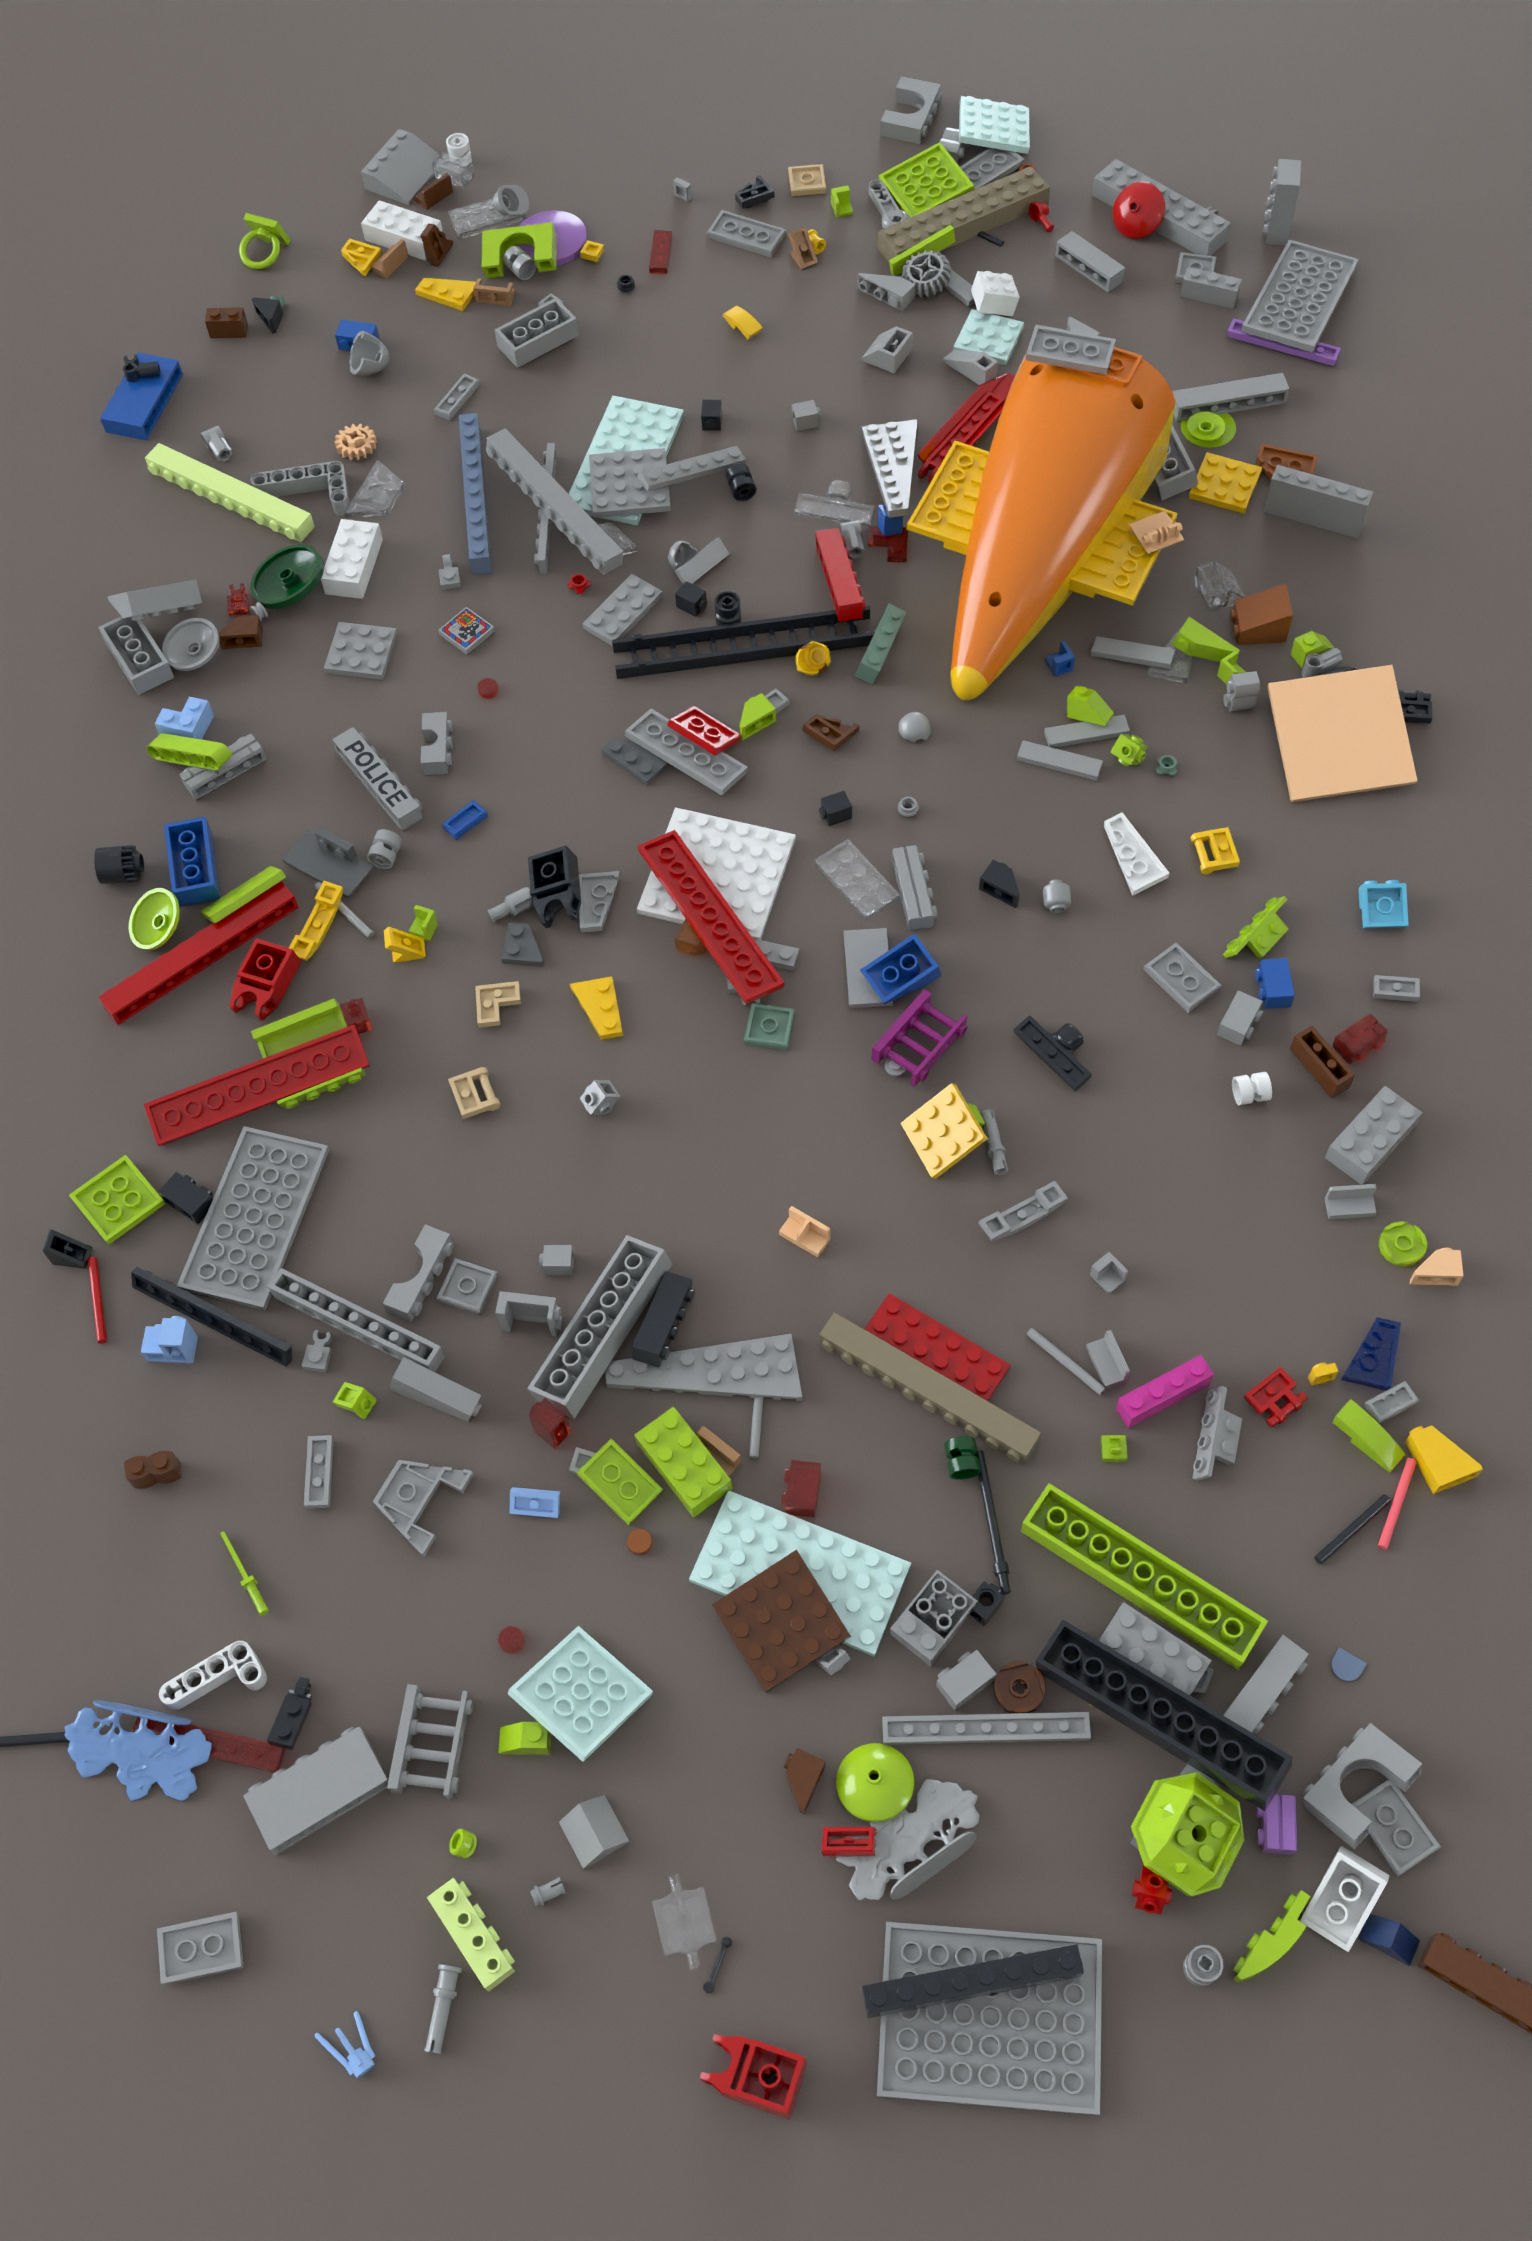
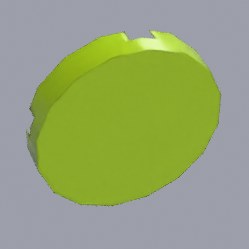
M1404 1221L1393 1222L1386 1226L1379 1238V1248L1384 1258L1390 1263L1401 1267L1413 1266L1420 1262L1426 1253L1428 1244L1425 1234L1419 1227L1412 1226Z

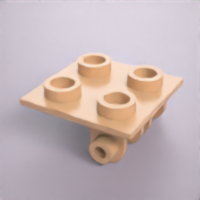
M1165 511L1129 524V527L1147 554L1184 541L1180 533L1183 529L1180 522H1172Z

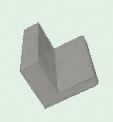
M1376 1184L1330 1187L1325 1197L1328 1220L1375 1217L1377 1212L1373 1195L1377 1189Z
M1111 1330L1106 1331L1104 1338L1086 1344L1087 1352L1102 1385L1106 1389L1127 1382L1130 1370Z

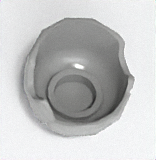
M677 541L669 550V563L676 570L698 553V551L689 542Z
M910 712L899 721V734L904 739L913 743L919 739L927 740L931 734L930 722L920 712Z

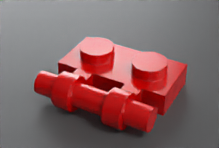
M1279 1367L1246 1393L1244 1399L1260 1416L1268 1410L1271 1417L1266 1420V1423L1270 1428H1273L1276 1424H1282L1287 1420L1286 1416L1291 1412L1298 1411L1303 1407L1302 1404L1308 1400V1397L1304 1392L1299 1393L1297 1396L1292 1392L1296 1388L1297 1383ZM1284 1398L1287 1404L1280 1409L1276 1403Z

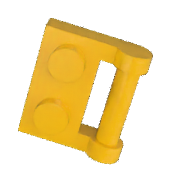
M1228 827L1197 832L1191 835V842L1195 845L1201 862L1200 869L1202 874L1239 867L1240 860ZM1204 841L1209 842L1215 861H1209L1203 844Z

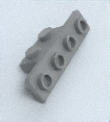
M1224 1386L1210 1389L1206 1396V1406L1201 1421L1202 1428L1197 1443V1455L1193 1465L1192 1479L1196 1481L1212 1476L1215 1459L1227 1465L1235 1464L1242 1418L1224 1410L1227 1388Z

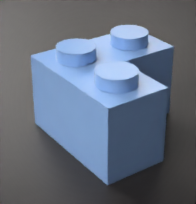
M189 697L182 712L162 708L155 726L159 734L165 733L202 740L214 714L207 700Z
M181 1316L163 1318L162 1324H156L154 1327L146 1326L141 1354L146 1361L193 1363L198 1336L187 1319Z

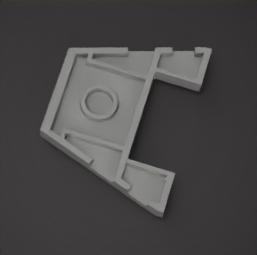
M398 1460L373 1500V1503L411 1545L425 1557L436 1536L415 1524L440 1483L463 1493L474 1474L466 1469L462 1471L452 1469V1467H435L424 1463Z

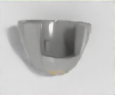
M360 331L354 338V345L351 347L350 371L354 375L361 376L376 374L387 366L390 357L389 352L379 339L366 331Z

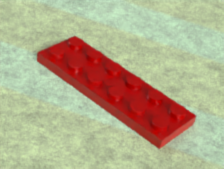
M890 1293L864 1329L986 1401L990 1400L1011 1366L1009 1363Z

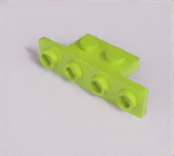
M1283 896L1270 899L1265 904L1266 908L1252 918L1253 922L1239 932L1240 936L1226 946L1227 950L1223 956L1228 958L1237 955L1247 944L1257 958L1264 957L1288 930V927L1276 914L1278 909L1287 901V898Z

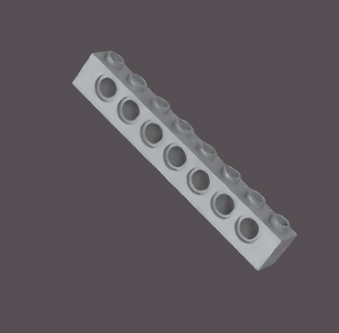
M280 1268L268 1286L275 1299L400 1361L405 1357L436 1372L445 1358L441 1346Z

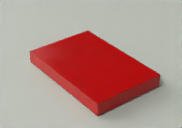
M695 706L668 721V727L714 756L738 743L741 739L739 733Z

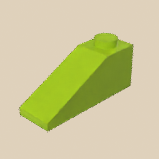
M1188 617L1171 643L1187 655L1220 662L1221 659L1234 651L1238 653L1240 651L1191 617Z

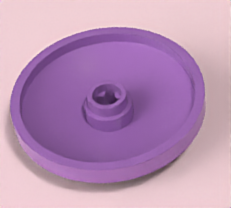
M549 210L539 212L528 217L519 225L525 226L553 222L557 233V265L568 263L577 258L587 242V232L583 222L575 215L565 211ZM518 245L534 259L535 248L533 246Z

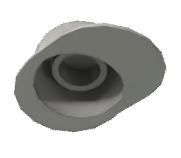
M503 185L495 193L491 207H495L501 215L505 216L523 214L529 209V198L520 186Z

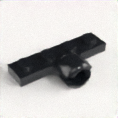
M1029 1015L1013 1029L1014 1033L1074 1091H1077L1092 1077L1091 1073L1072 1056L1073 1052L1084 1042L1082 1034L1072 1024L1065 1023L1058 1031L1050 1034Z

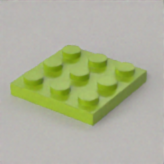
M126 1155L69 1194L73 1202L108 1245L165 1205L164 1200Z

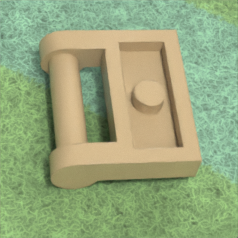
M486 1067L477 1068L448 1079L463 1119L488 1110L494 1111L501 1107L500 1101L495 1097L489 1082V1073ZM474 1080L480 1081L487 1099L486 1101H480L473 1083Z

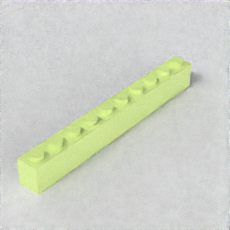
M160 443L145 457L148 470L152 474L159 475L169 482H174L183 489L191 490L198 496L208 498L213 503L225 506L228 510H233L245 518L248 517L260 525L263 524L275 532L286 535L290 539L302 542L315 527L310 513Z

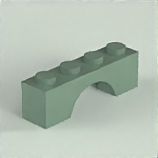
M888 603L858 666L855 677L870 684L874 683L906 615V611Z

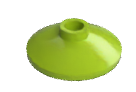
M1212 412L1196 413L1187 422L1188 433L1193 438L1204 442L1215 441L1221 438L1226 428L1224 420Z

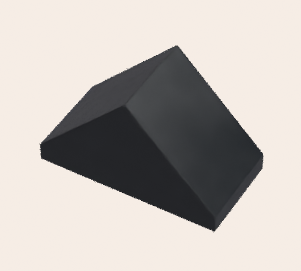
M252 298L255 313L272 334L276 333L283 316L280 301Z
M51 1229L49 1230L43 1253L52 1265L84 1269L87 1266L92 1247Z

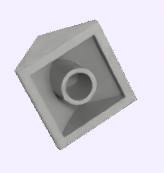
M605 1795L579 1803L559 1821L583 1869L630 1842Z

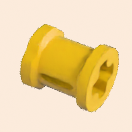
M811 229L808 231L815 254H819L825 249L826 241L818 236L816 230Z

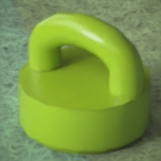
M458 1829L451 1837L449 1844L450 1853L457 1857L469 1858L476 1849L477 1838L470 1831Z

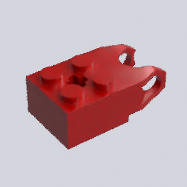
M256 938L236 974L238 977L233 985L229 1004L230 1009L238 1013L250 1002L257 1001L255 1016L258 1020L264 1021L278 1007L301 964V960L294 950Z
M714 2034L712 2041L730 2053L732 2057L731 2064L722 2073L708 2074L702 2072L700 2076L701 2082L714 2087L728 2099L790 2120L807 2066L805 2057L755 2039L751 2040L743 2036L725 2037ZM772 2074H775L777 2081L768 2085L765 2079L771 2078Z

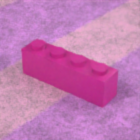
M1199 1355L1120 1397L1116 1410L1129 1429L1209 1386L1214 1373L1203 1357Z

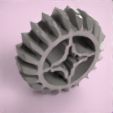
M933 249L930 252L926 250L924 253L918 252L917 256L911 255V260H906V265L903 266L902 278L915 284V296L919 295L920 298L924 295L929 298L930 294L936 296V292H942V287H947V282H950V275L952 273L950 262L945 255H941L939 251L935 253Z

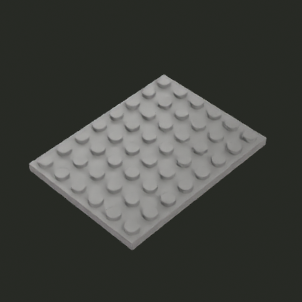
M886 1922L883 1982L1078 1944L1084 1973L1078 1978L881 2016L877 2097L1099 2116L1102 1939Z

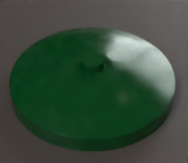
M297 544L280 549L264 560L255 571L250 585L251 593L255 600L260 602L265 608L279 609L293 605L306 597L317 586L324 572V561L318 551L309 545Z

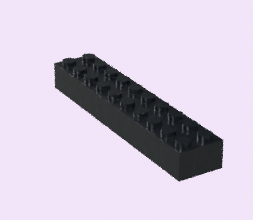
M1065 1620L1061 1621L1036 1659V1667L1042 1675L1263 1811H1266L1291 1769L1292 1756Z

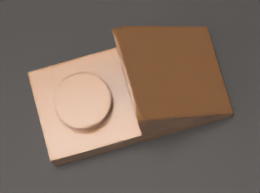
M806 226L787 233L793 248V252L790 255L801 269L818 263Z

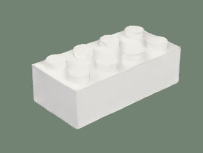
M380 200L361 222L365 241L390 249L402 239L406 243L408 255L425 261L429 257L422 242L421 233L428 223L435 224L443 232L441 220Z
M341 519L321 578L325 594L363 599L383 541L379 523Z

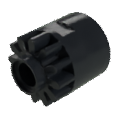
M136 846L96 848L95 872L100 884L139 881V877H141L140 872H144L143 855L136 851Z

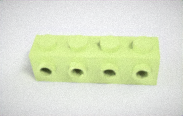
M452 1878L429 1895L427 1899L481 1984L489 1992L515 1972L511 1966L515 1960L507 1948L503 1951L497 1944L500 1937L492 1926L487 1928L482 1921L486 1916L478 1903L474 1906L468 1899L471 1892L463 1881L458 1883Z

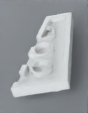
M1123 813L1104 821V828L1132 896L1169 878L1168 870Z

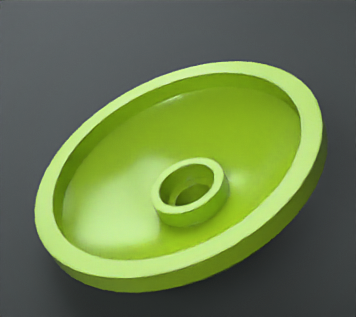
M164 888L152 889L145 893L135 904L129 919V935L137 947L144 950L157 949L165 944L174 934L179 922L180 909L178 900L171 891Z
M871 1743L859 1746L843 1759L837 1772L836 1788L841 1803L853 1816L867 1822H883L899 1815L909 1804L914 1791V1775L908 1760L898 1750L885 1744ZM876 1773L879 1775V1778L871 1780L869 1778L870 1775Z

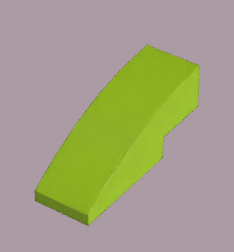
M1350 1399L1335 1416L1332 1423L1352 1438L1350 1441L1389 1473L1405 1456L1403 1450L1387 1431L1353 1400Z

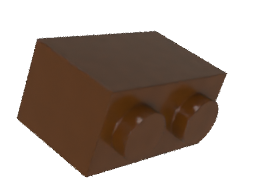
M243 307L207 308L205 324L210 338L247 337L248 322Z

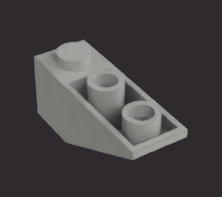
M858 274L859 290L900 311H903L915 299V284L902 277Z
M954 349L942 359L944 363L978 385L997 378L998 361L984 352Z

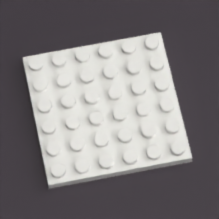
M675 807L666 833L676 830L752 938L761 940L793 849L796 835ZM651 870L637 907V914L690 926Z

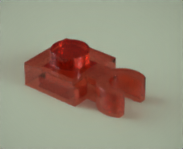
M240 583L241 587L238 590H234L233 584L229 586L231 595L227 596L229 616L249 614V599L243 583Z

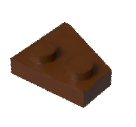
M428 223L420 236L432 266H439L454 243L452 240L446 239V234L440 231L435 224Z
M816 714L803 724L802 731L835 751L859 731L860 725L853 723V726L841 724L839 719H830Z

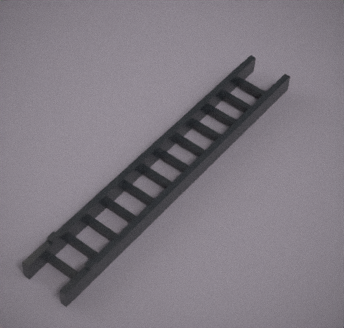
M866 606V609L863 610V618L841 622L838 620L836 610L643 636L636 634L634 637L613 639V652L631 651L633 662L615 665L617 679L794 656L799 648L811 641L826 645L829 651L869 646L875 631L858 633L854 621L870 619V606ZM848 622L850 634L836 636L834 624ZM829 625L831 637L816 639L814 627ZM809 627L811 639L796 641L794 629ZM789 630L791 642L777 644L775 632ZM769 633L771 645L757 647L755 634ZM750 635L751 647L737 649L735 637ZM730 638L732 650L717 652L715 640ZM710 641L712 653L697 655L695 642ZM690 643L692 655L677 657L676 645ZM671 646L672 658L657 660L656 648ZM651 648L653 661L639 660L637 662L636 650Z

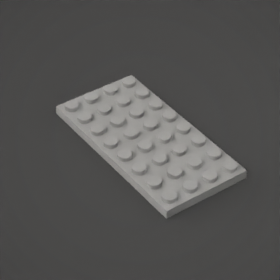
M1288 240L1244 321L1241 332L1313 353L1358 265L1359 259Z
M244 1126L177 1287L190 1293L266 1311L272 1296L268 1286L280 1268L284 1266L329 1153L328 1145Z

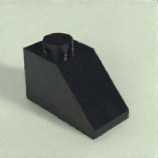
M992 860L980 877L979 890L1017 908L1020 893L1012 869L1004 863Z

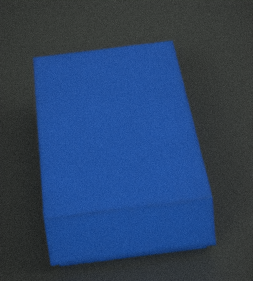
M473 800L442 823V827L457 840L488 817V814Z

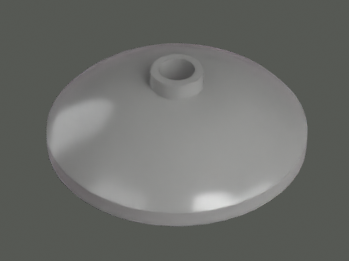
M203 618L184 620L174 626L166 635L162 646V654L169 665L176 670L190 671L197 669L210 661L216 653L220 641L218 630L210 621Z

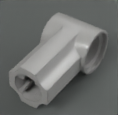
M218 425L200 433L204 444L208 449L212 450L218 461L226 462L230 460V457L233 455L232 450Z
M860 521L840 523V535H844L845 547H848L849 557H852V559L859 558L864 554Z
M1331 648L1320 654H1309L1306 657L1301 672L1302 677L1305 678L1319 674L1342 664L1343 658L1338 648Z

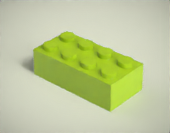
M674 1406L634 1434L639 1448L693 1518L725 1496L728 1490H733L731 1479Z

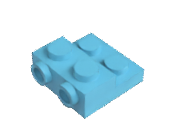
M1388 880L1386 884H1377V881H1365L1358 888L1363 929L1402 928L1409 926L1406 883H1399V880Z

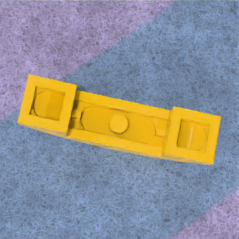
M323 881L315 896L317 903L300 935H295L289 947L294 950L299 959L307 961L325 938L341 901L344 890L342 886Z

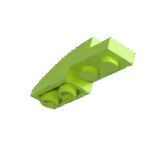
M1302 1890L1296 1896L1291 1893L1283 1906L1287 1910L1282 1919L1278 1916L1270 1928L1273 1935L1265 1929L1260 1935L1254 1933L1247 1944L1250 1952L1246 1958L1241 1956L1233 1968V1971L1237 1973L1233 1979L1235 1982L1245 1981L1263 1972L1293 1946L1306 1928V1925L1297 1919L1311 1896Z

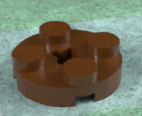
M1014 1661L1004 1665L994 1682L995 1698L1007 1713L1033 1712L1041 1705L1046 1691L1045 1680L1041 1672L1023 1661ZM1015 1682L1026 1685L1027 1689L1023 1690V1694L1013 1691L1012 1688L1016 1686Z

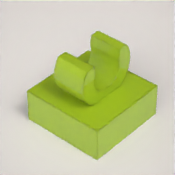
M1101 1435L1102 1462H1126V1435Z

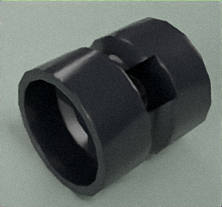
M739 463L727 470L726 479L734 499L737 501L751 499L756 494L757 488L749 467Z
M732 591L719 593L714 602L717 625L741 623L739 596Z

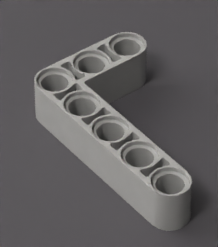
M339 461L259 472L252 475L250 479L252 487L274 497L329 489L330 500L336 515L344 516L351 509L348 481L344 466Z

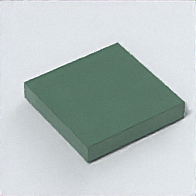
M752 1003L744 1045L788 1051L795 1009Z

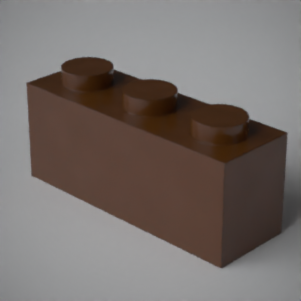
M1313 1026L1294 1036L1290 1050L1331 1098L1350 1088L1355 1074Z

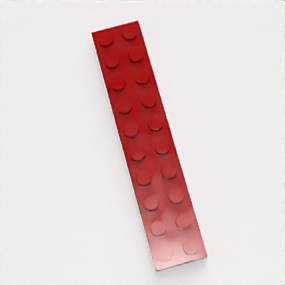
M676 830L638 845L640 855L746 1005L784 988L785 982Z
M353 1024L143 1105L156 1143L160 1147L271 1105L278 1100L361 1068L363 1070L370 1067L357 1028Z

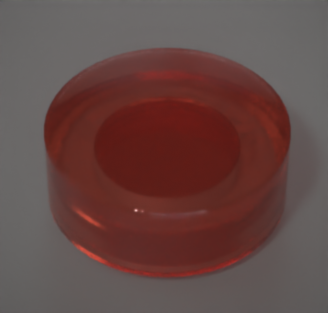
M482 679L477 685L478 693L483 698H493L498 693V685L494 679Z
M509 1626L500 1632L498 1642L503 1651L516 1653L524 1645V1636L519 1628Z

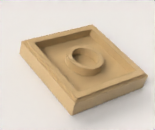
M823 164L788 167L791 197L826 194Z

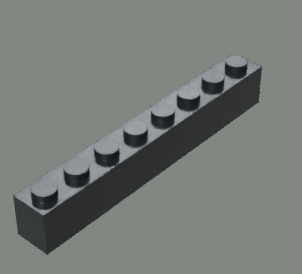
M1078 1944L864 1985L862 1986V1992L868 2019L1078 1978L1083 1975L1084 1970Z

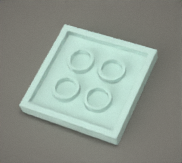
M971 309L953 350L984 352L997 360L998 364L1006 366L1023 331L1024 322L994 314L980 313L978 310Z

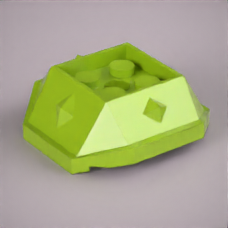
M1198 1772L1155 1780L1131 1825L1144 1866L1186 1896H1195L1221 1888L1244 1842L1240 1802ZM1194 1827L1197 1830L1196 1840H1194L1192 1836V1830Z

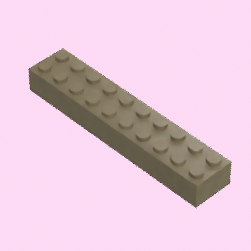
M1030 166L878 231V250L889 262L890 259L951 225L954 228L956 242L941 250L943 251L977 236L980 231L987 232L1028 214L1031 203L1042 202L1049 205L1050 186Z

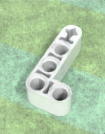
M236 1641L166 1682L159 1690V1698L168 1708L179 1710L237 1675L248 1689L257 1691L265 1686L267 1675L255 1651L248 1643ZM243 1650H247V1655L243 1659L237 1660L238 1654ZM224 1664V1669L220 1673H214L216 1666ZM254 1671H258L257 1678L253 1681H248L249 1675ZM201 1677L200 1684L192 1687L193 1680ZM176 1692L175 1698L171 1700L173 1698L172 1693Z

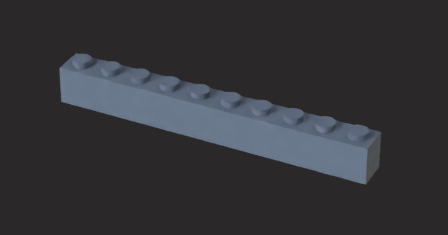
M477 413L459 415L469 560L472 575L492 573L481 429Z

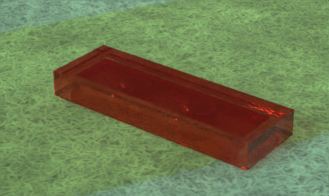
M654 230L649 265L650 273H668L672 230Z

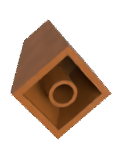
M1287 584L1235 600L1233 609H1230V621L1234 623L1232 632L1233 637L1237 639L1238 645L1286 642L1293 618Z

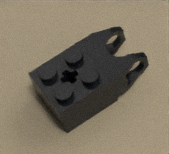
M562 846L528 857L530 890L541 924L546 929L550 928L555 913L562 908L566 909L567 915L572 920H577L581 906L577 856L567 846Z

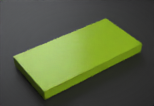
M269 866L201 910L200 913L205 919L217 923L285 879L286 876L282 870Z

